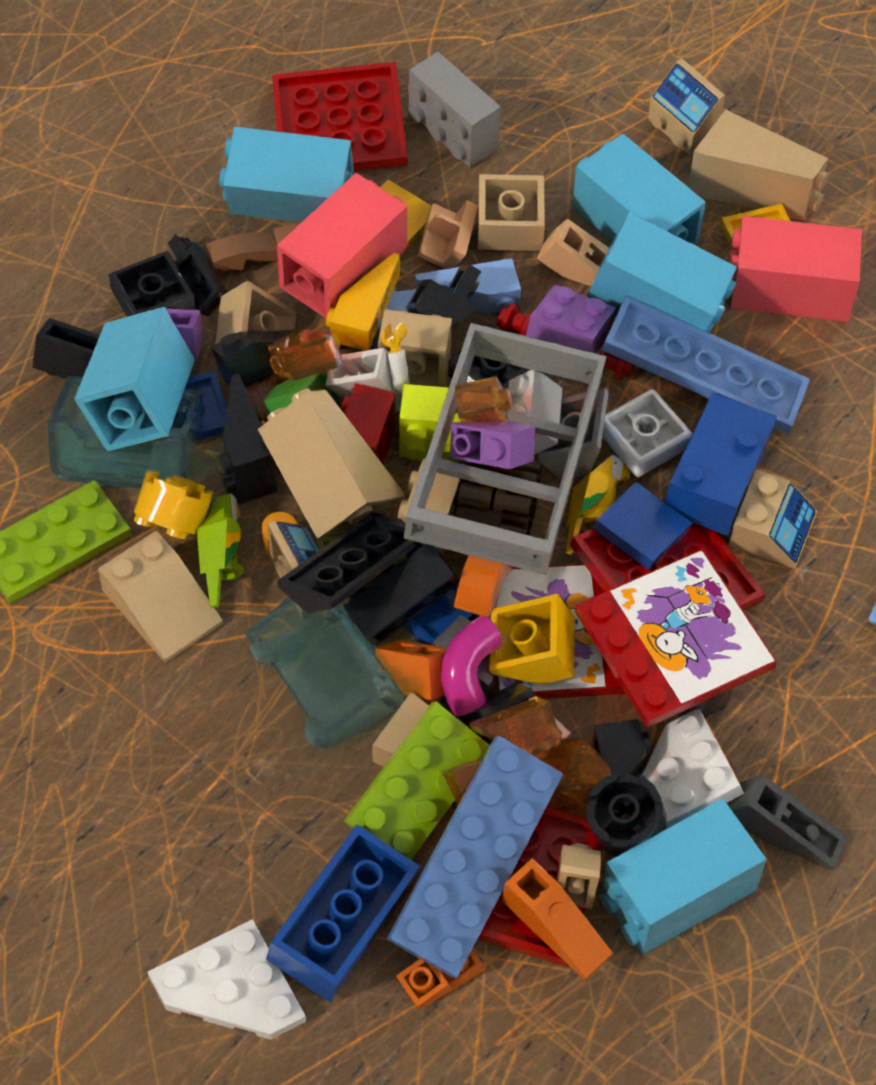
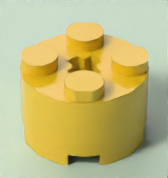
M148 470L134 509L136 514L134 521L137 524L151 528L155 524L167 528L166 534L175 538L186 539L187 535L197 537V528L206 519L214 491H204V485L177 475H173V478L161 479L159 478V471Z

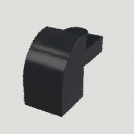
M471 264L460 265L447 289L432 279L422 280L405 309L415 314L439 315L445 318H452V324L460 322L467 318L476 308L466 302L465 299L466 297L470 298L479 286L477 278L481 271Z

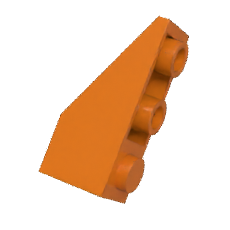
M533 858L505 882L502 902L584 981L613 955V952L562 886Z

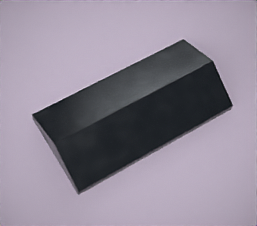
M372 512L277 580L278 588L307 613L330 610L419 545L420 542L404 539L405 523Z

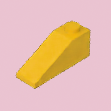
M391 254L340 295L335 308L331 307L329 309L326 327L330 328V334L337 335L341 345L363 351L370 350L382 321L384 309H387L400 276V254Z

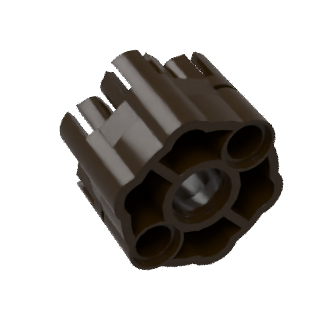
M468 461L466 464L540 483L541 478L539 477L543 469V464L539 461H533L512 469ZM462 479L456 517L530 536L538 498Z

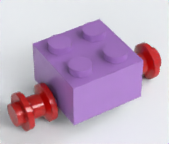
M554 285L536 309L527 316L519 313L518 305L511 303L508 308L503 307L498 316L497 326L502 331H512L526 337L607 356L604 369L608 368L615 371V379L622 380L624 375L630 376L635 367L634 364L601 350L610 332L616 307L610 306L600 299L589 298L576 293L569 287Z

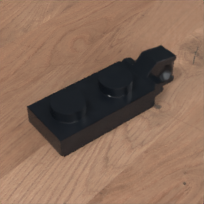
M175 234L168 242L177 258L175 263L195 295L196 309L200 310L201 315L209 316L220 304L221 296L226 294L227 290L201 247L196 242H191L189 238H183Z

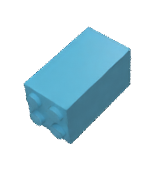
M234 127L232 138H227L225 158H228L227 168H221L219 185L224 187L223 201L227 202L230 214L303 222L353 176L354 167L351 141Z
M621 134L613 141H607L599 151L590 157L583 158L577 164L572 209L611 242L615 239L630 212L695 246L699 244L706 202L624 134Z
M629 212L586 296L600 299L606 304L616 307L615 311L619 312L627 295L710 333L714 324L718 323L725 310V306H723L725 299L728 300L736 285V281L732 280V277L737 267Z
M165 307L105 323L74 400L107 452L169 435L195 358Z
M722 798L649 840L606 862L600 900L605 910L610 915L615 914L622 924L621 931L630 946L636 945L641 954L644 955L757 891L767 859Z

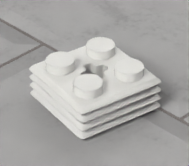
M650 389L605 414L602 438L619 458L624 461L630 471L636 477H640L685 451L693 433L654 389Z

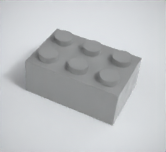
M439 52L409 69L408 112L410 117L415 122L422 124L436 141L442 142L456 159L462 160L471 168L499 149L501 106Z

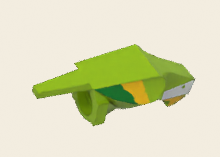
M231 493L215 498L209 515L197 528L200 574L206 573L209 602L212 608L220 606L221 581L234 580L244 575V567L238 563L236 555L241 537L240 526L237 522V518H240V510L237 499Z

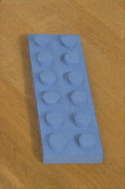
M627 295L601 349L710 399L712 393L776 415L774 429L785 434L789 433L794 424L810 381L809 378Z
M499 735L494 737L387 940L452 978H457L499 899L505 882L511 876L558 786L563 773Z

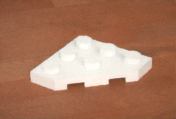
M696 709L666 724L642 776L653 783L660 794L666 810L668 828L722 798L727 803L744 794L700 709Z
M253 919L148 971L149 979L164 1008L178 1014H181V1012L202 1017L203 1021L234 1029V1027L255 1032L256 1036L270 1040L306 1022V1016L281 970L266 960L269 948Z

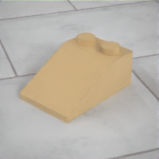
M157 530L98 568L102 591L164 663H167L223 624L222 618L215 608L210 607L209 599L179 555Z

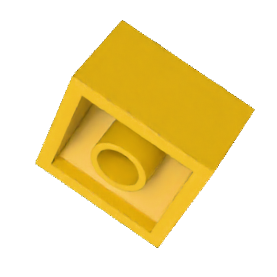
M558 594L491 609V621L497 627L502 638V646L490 653L489 671L493 675L540 685L575 677V615Z

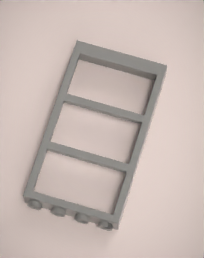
M470 323L406 516L404 539L547 575L601 384L607 356ZM479 356L589 384L577 428L462 400L461 397L474 357ZM456 413L486 421H508L535 426V433L572 442L560 487L556 488L441 459L450 434L451 423H453ZM436 473L554 502L555 505L545 539L425 509Z

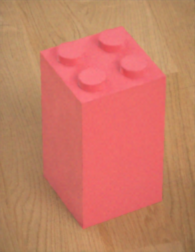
M355 173L277 244L279 287L324 318H327L329 309L336 307L340 295L391 254L397 253L401 255L407 249L408 206L400 198L391 196L379 188L372 180H367Z
M743 216L740 229L734 228L732 238L733 249H730L728 263L737 267L732 277V280L736 281V285L731 293L730 309L849 322L860 280L862 229Z

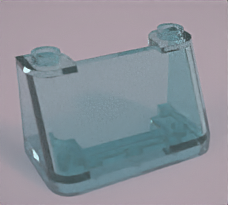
M67 377L47 422L50 466L56 476L67 481L89 483L95 480L97 484L141 489L148 470L159 471V478L161 479L173 478V475L188 479L203 408V390L184 389L167 437L107 452L74 400L83 377Z
M289 597L248 630L245 635L252 644L249 650L253 657L260 664L267 662L276 668L308 717L304 720L306 729L303 730V734L310 744L315 748L320 746L324 749H329L396 713L408 696L403 694L376 657L375 647L365 639L343 607L345 605L342 601L330 610L307 613Z

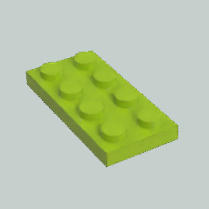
M95 480L0 531V591L9 604L132 536L131 528Z
M437 701L431 702L343 822L351 829L356 824L412 860L474 775L490 745Z

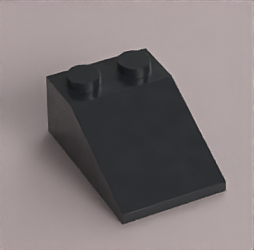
M239 373L232 375L222 438L224 454L219 455L224 471L221 474L224 488L227 494L233 492L238 505L277 492L275 461L258 431V428L262 425Z

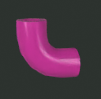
M484 615L470 622L451 639L443 656L441 682L446 700L455 716L472 713L482 707L487 701L478 680V667L487 655L502 646V638L495 624Z

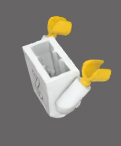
M400 323L395 329V334L392 332L391 324H388L383 330L381 340L385 346L390 347L391 351L389 352L385 348L335 356L334 353L341 346L339 338L335 334H330L327 338L323 336L316 342L314 350L320 358L326 359L327 364H324L328 374L325 386L342 398L345 395L351 396L355 383L395 392V413L400 412L403 385L410 383L405 350L400 347V342L407 335L406 326Z

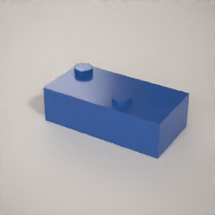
M712 393L669 483L664 503L692 523L728 536L755 470L758 469L767 449L777 416Z
M356 824L271 941L266 960L331 1003L413 886L421 866Z

